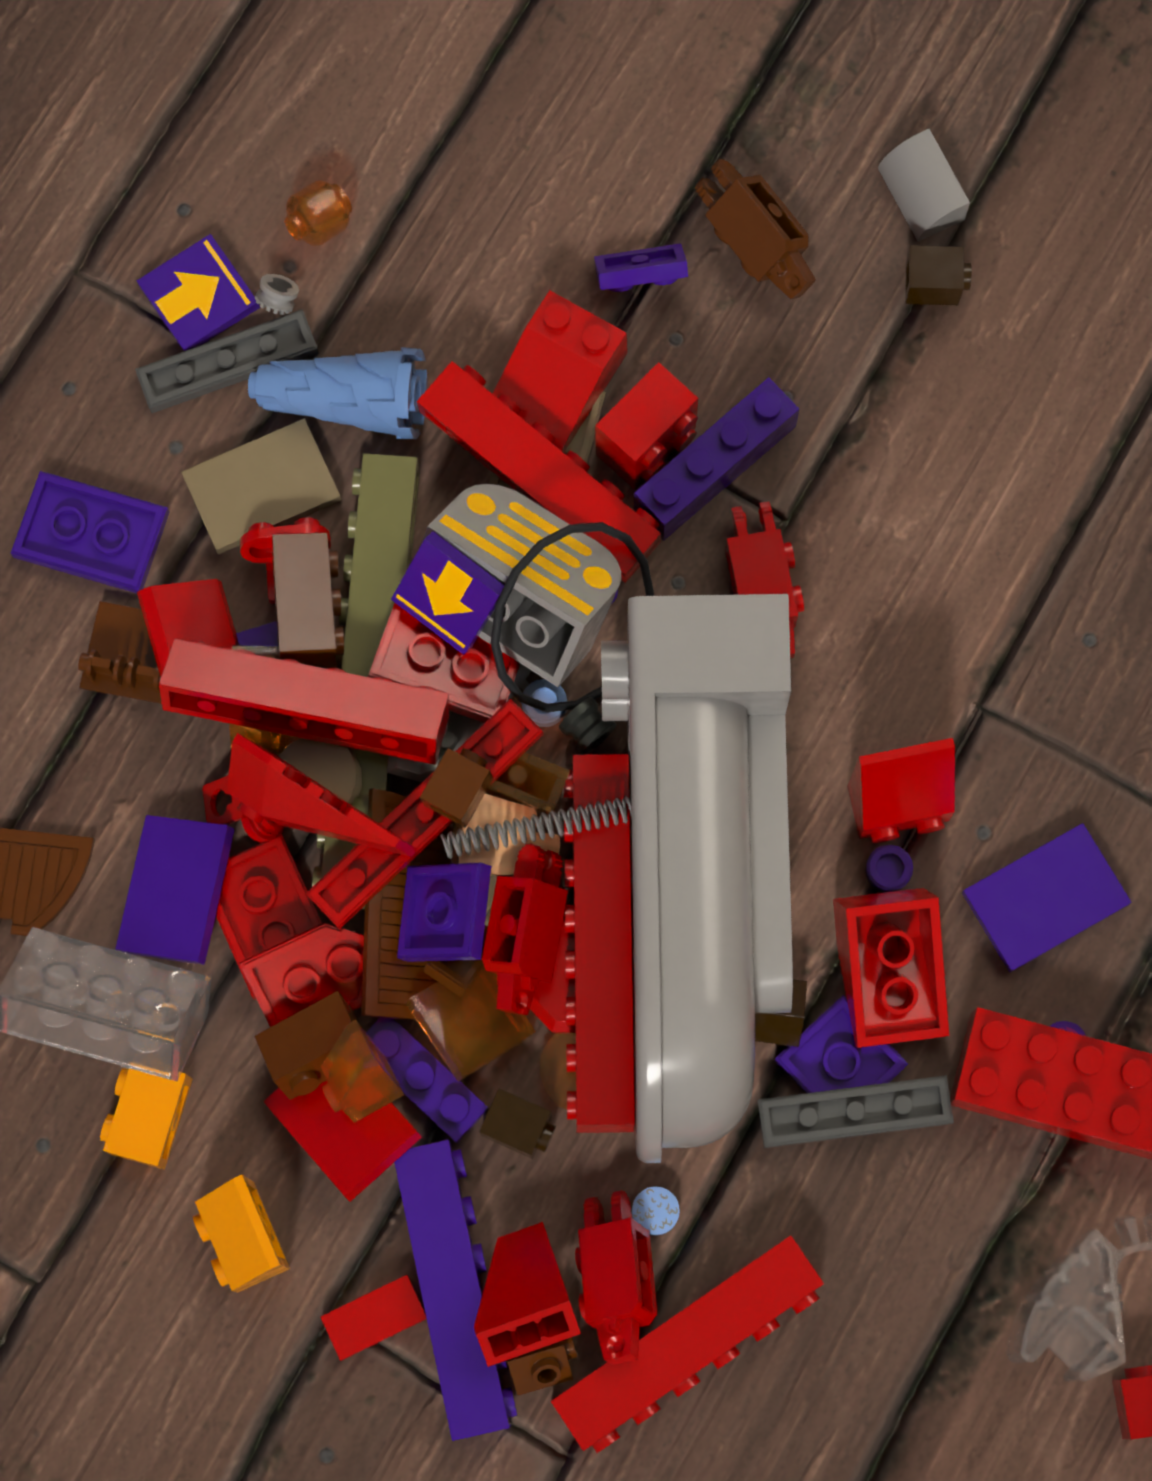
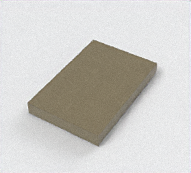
M305 418L181 472L218 555L239 546L240 538L255 523L266 522L274 527L285 526L342 501Z

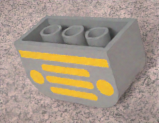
M480 484L469 487L461 492L427 526L422 542L432 531L505 585L511 570L539 540L570 524L513 489L495 484ZM583 532L571 533L543 548L519 574L504 606L499 641L501 651L556 687H559L592 649L619 588L621 570L612 553ZM494 611L478 636L491 644Z

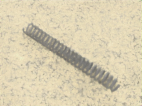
M624 796L622 802L615 798L613 804L606 800L604 807L602 803L597 801L595 808L588 803L585 809L579 805L576 811L569 807L567 814L563 809H560L558 816L554 811H551L548 818L542 812L539 819L533 814L530 821L524 816L521 819V823L518 819L514 818L512 826L509 821L505 820L502 828L501 824L496 821L493 828L487 823L484 831L482 827L477 825L475 833L473 829L468 827L466 836L459 829L456 836L452 831H449L447 839L444 834H441L440 837L450 859L453 857L452 841L457 856L461 857V839L468 855L471 854V839L475 851L480 853V836L485 850L489 851V833L494 848L498 850V831L503 846L508 847L507 828L512 843L515 846L518 844L517 828L522 843L526 844L527 842L526 826L531 841H536L535 823L540 838L544 841V821L549 836L553 839V818L558 833L562 837L564 835L562 816L570 835L573 833L572 816L577 831L581 833V813L586 829L588 831L591 830L590 811L595 827L599 830V809L604 824L608 828L610 825L608 807L614 824L617 826L619 824L617 804L623 822L627 824L626 802L632 816L631 800L627 796Z

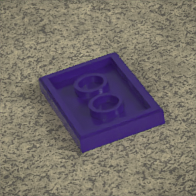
M40 471L12 547L11 555L16 559L137 593L144 588L170 511L165 506Z
M146 815L115 950L127 954L205 965L234 828L222 824Z
M1083 823L962 891V895L1009 973L1132 903Z

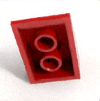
M549 290L526 325L492 394L498 397L502 393L510 398L521 409L518 415L531 426L534 422L544 426L556 439L552 444L564 453L589 415L600 394L605 390L628 354L627 333Z
M953 738L858 757L847 788L859 839L871 837L872 843H881L899 838V831L917 828L918 834H926L945 828L944 822L950 821L955 812V745Z
M925 888L833 899L837 949L855 1046L861 1048L949 1036L939 897Z

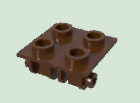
M100 601L88 652H82L79 658L78 669L83 671L79 688L162 704L159 689L161 677L142 610Z

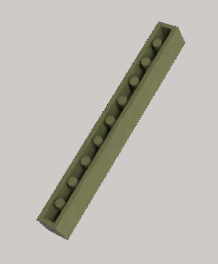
M363 453L362 468H354L352 494L359 495L357 511H350L348 518V538H354L353 555L346 554L344 559L343 578L344 581L350 582L349 598H341L339 625L346 626L344 655H336L335 668L342 669L350 674L368 677L395 603L391 598L412 562L420 478L417 457ZM350 748L356 754L362 768V788L359 797H355L351 805L368 816L369 789L375 788L390 791L392 774L387 773L388 755ZM317 834V848L324 849L322 867H314L312 887L357 844Z

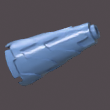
M401 347L400 351L314 358V360L270 361L269 364L258 366L257 372L250 373L248 394L251 399H256L259 407H263L267 411L315 417L323 421L355 426L366 431L396 435V439H418L421 432H419V429H413L411 425L424 424L425 416L420 413L416 401L427 390V370L415 369L414 361L426 360L421 349Z

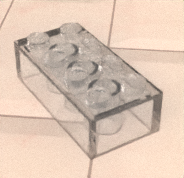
M32 927L0 986V1032L178 1082L208 1016L212 977Z

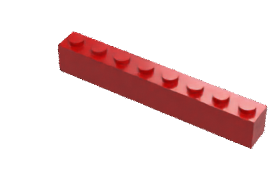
M629 754L573 755L572 770H563L564 797H573V809L575 811L579 805L585 809L587 804L590 803L595 808V804L599 801L604 807L606 800L613 804L615 798H618L621 802L624 796L629 798ZM627 802V824L623 822L618 804L619 824L617 826L614 824L609 807L610 825L608 828L604 824L600 809L599 830L595 827L591 811L590 831L586 829L582 813L581 833L577 831L573 816V833L571 835L568 833L564 821V842H573V859H564L565 887H574V905H565V933H574L575 949L565 951V978L575 979V997H566V1025H575V1044H566V1072H576V1091H567V1120H576V1133L634 1132L635 1127L630 810Z

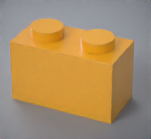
M131 1059L129 1069L122 1068L116 1082L115 1095L120 1096L115 1114L109 1113L102 1126L100 1141L105 1142L103 1151L114 1156L165 1170L193 1079L182 1072Z

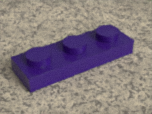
M380 1017L364 1034L373 1053L372 1056L366 1059L455 1143H458L489 1110L488 1106L393 1018Z

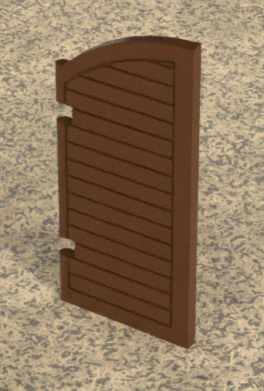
M369 789L368 816L380 823L406 796L381 789ZM450 825L365 905L361 1016L461 1022L462 998L423 972L428 961L406 962L397 959L407 867L450 864L451 859L448 858L440 837L441 834H444L447 839L449 831L453 832Z
M0 828V919L12 920L11 935L39 937L41 930L52 922L66 907L85 876L92 857L95 843L94 838Z

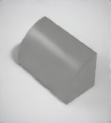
M926 129L905 140L889 152L881 161L878 170L918 242L965 220L970 201L930 129Z

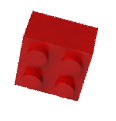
M658 362L595 425L596 455L635 490L644 480L647 482L666 466L664 460L675 449L681 452L693 441L697 434L694 429L698 420L699 398Z

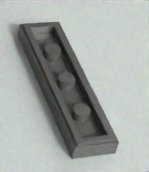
M303 309L136 368L135 371L151 413H155L247 380L250 373L257 372L258 366L261 364H269L270 361L303 360L317 355L319 352Z
M947 1075L757 1100L764 1148L954 1123Z

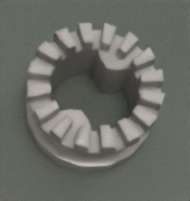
M266 274L262 276L259 283L261 289L257 291L255 296L256 303L260 304L261 308L267 307L266 311L268 312L274 309V314H277L278 310L280 315H284V312L286 314L292 312L295 305L294 299L297 298L299 293L298 285L282 275Z

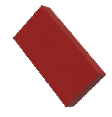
M408 1274L320 1316L340 1361L427 1320L425 1310Z

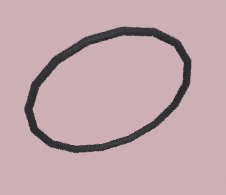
M603 522L570 524L539 540L511 570L495 605L490 643L498 677L517 701L544 712L573 710L578 704L589 697L596 699L602 696V686L575 701L547 704L523 694L506 673L499 643L504 606L519 574L542 549L571 533L595 531L606 533L626 544L640 564L646 596H654L649 564L646 557L630 535Z

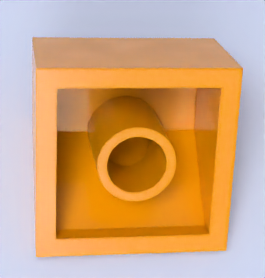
M239 1175L195 1201L199 1213L193 1216V1221L202 1241L211 1240L217 1258L211 1260V1264L222 1287L229 1284L231 1291L238 1293L290 1269L254 1181L244 1175Z

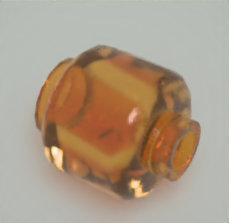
M324 180L314 181L288 198L286 202L287 216L284 218L285 226L294 239L298 241L302 239L311 246H320L347 229L352 206L347 194L339 185L335 183L330 184Z

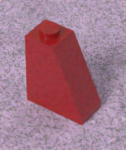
M543 1222L497 1238L474 1324L475 1334L488 1367L581 1334Z

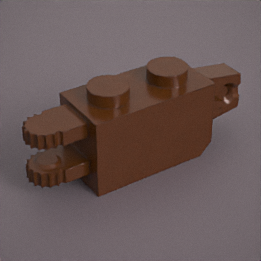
M719 158L712 165L711 170L726 191L723 192L715 182L704 177L695 185L698 196L702 198V201L710 209L705 216L714 226L715 234L721 241L731 247L741 260V266L747 274L754 277L758 282L770 279L790 299L801 297L816 281L802 257V253L808 248V233L760 174L742 177L731 163Z

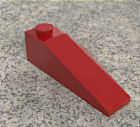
M239 733L233 739L227 792L241 801L237 810L253 821L261 824L263 819L267 818L281 826L413 857L417 851V848L276 754Z

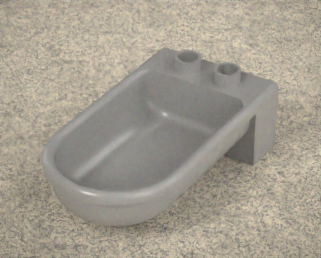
M788 594L631 597L628 599L627 640L601 641L602 721H627L629 798L632 816L630 813L635 1149L637 1157L643 1163H661L662 1148L704 1146L721 1139L736 1127L749 1106L753 1092L755 1073V1013H791L793 961L785 714L791 694Z

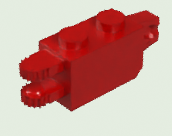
M769 501L759 503L758 517L763 532L748 534L746 514L743 512L742 506L731 508L735 537L726 539L725 555L733 594H788L790 659L795 656L794 628L796 627L798 613L804 612L800 585L792 586L789 569H795L791 542L783 543L781 529H776Z
M532 843L526 844L524 847L522 846V849L519 851L513 877L497 876L482 955L485 970L497 974L498 994L496 1009L522 1015L529 1014L533 996L539 982H552L568 890L559 888L562 874L561 867H563V861L561 856L558 855L559 853L551 850L544 851L540 846Z
M623 1190L611 1194L612 1222L605 1223L604 1209L598 1197L584 1200L585 1228L578 1229L579 1247L575 1249V1261L582 1275L583 1293L579 1295L580 1312L586 1323L597 1329L603 1359L611 1365L638 1359L640 1327L649 1326L658 1314L650 1231L632 1218L631 1202L627 1193Z

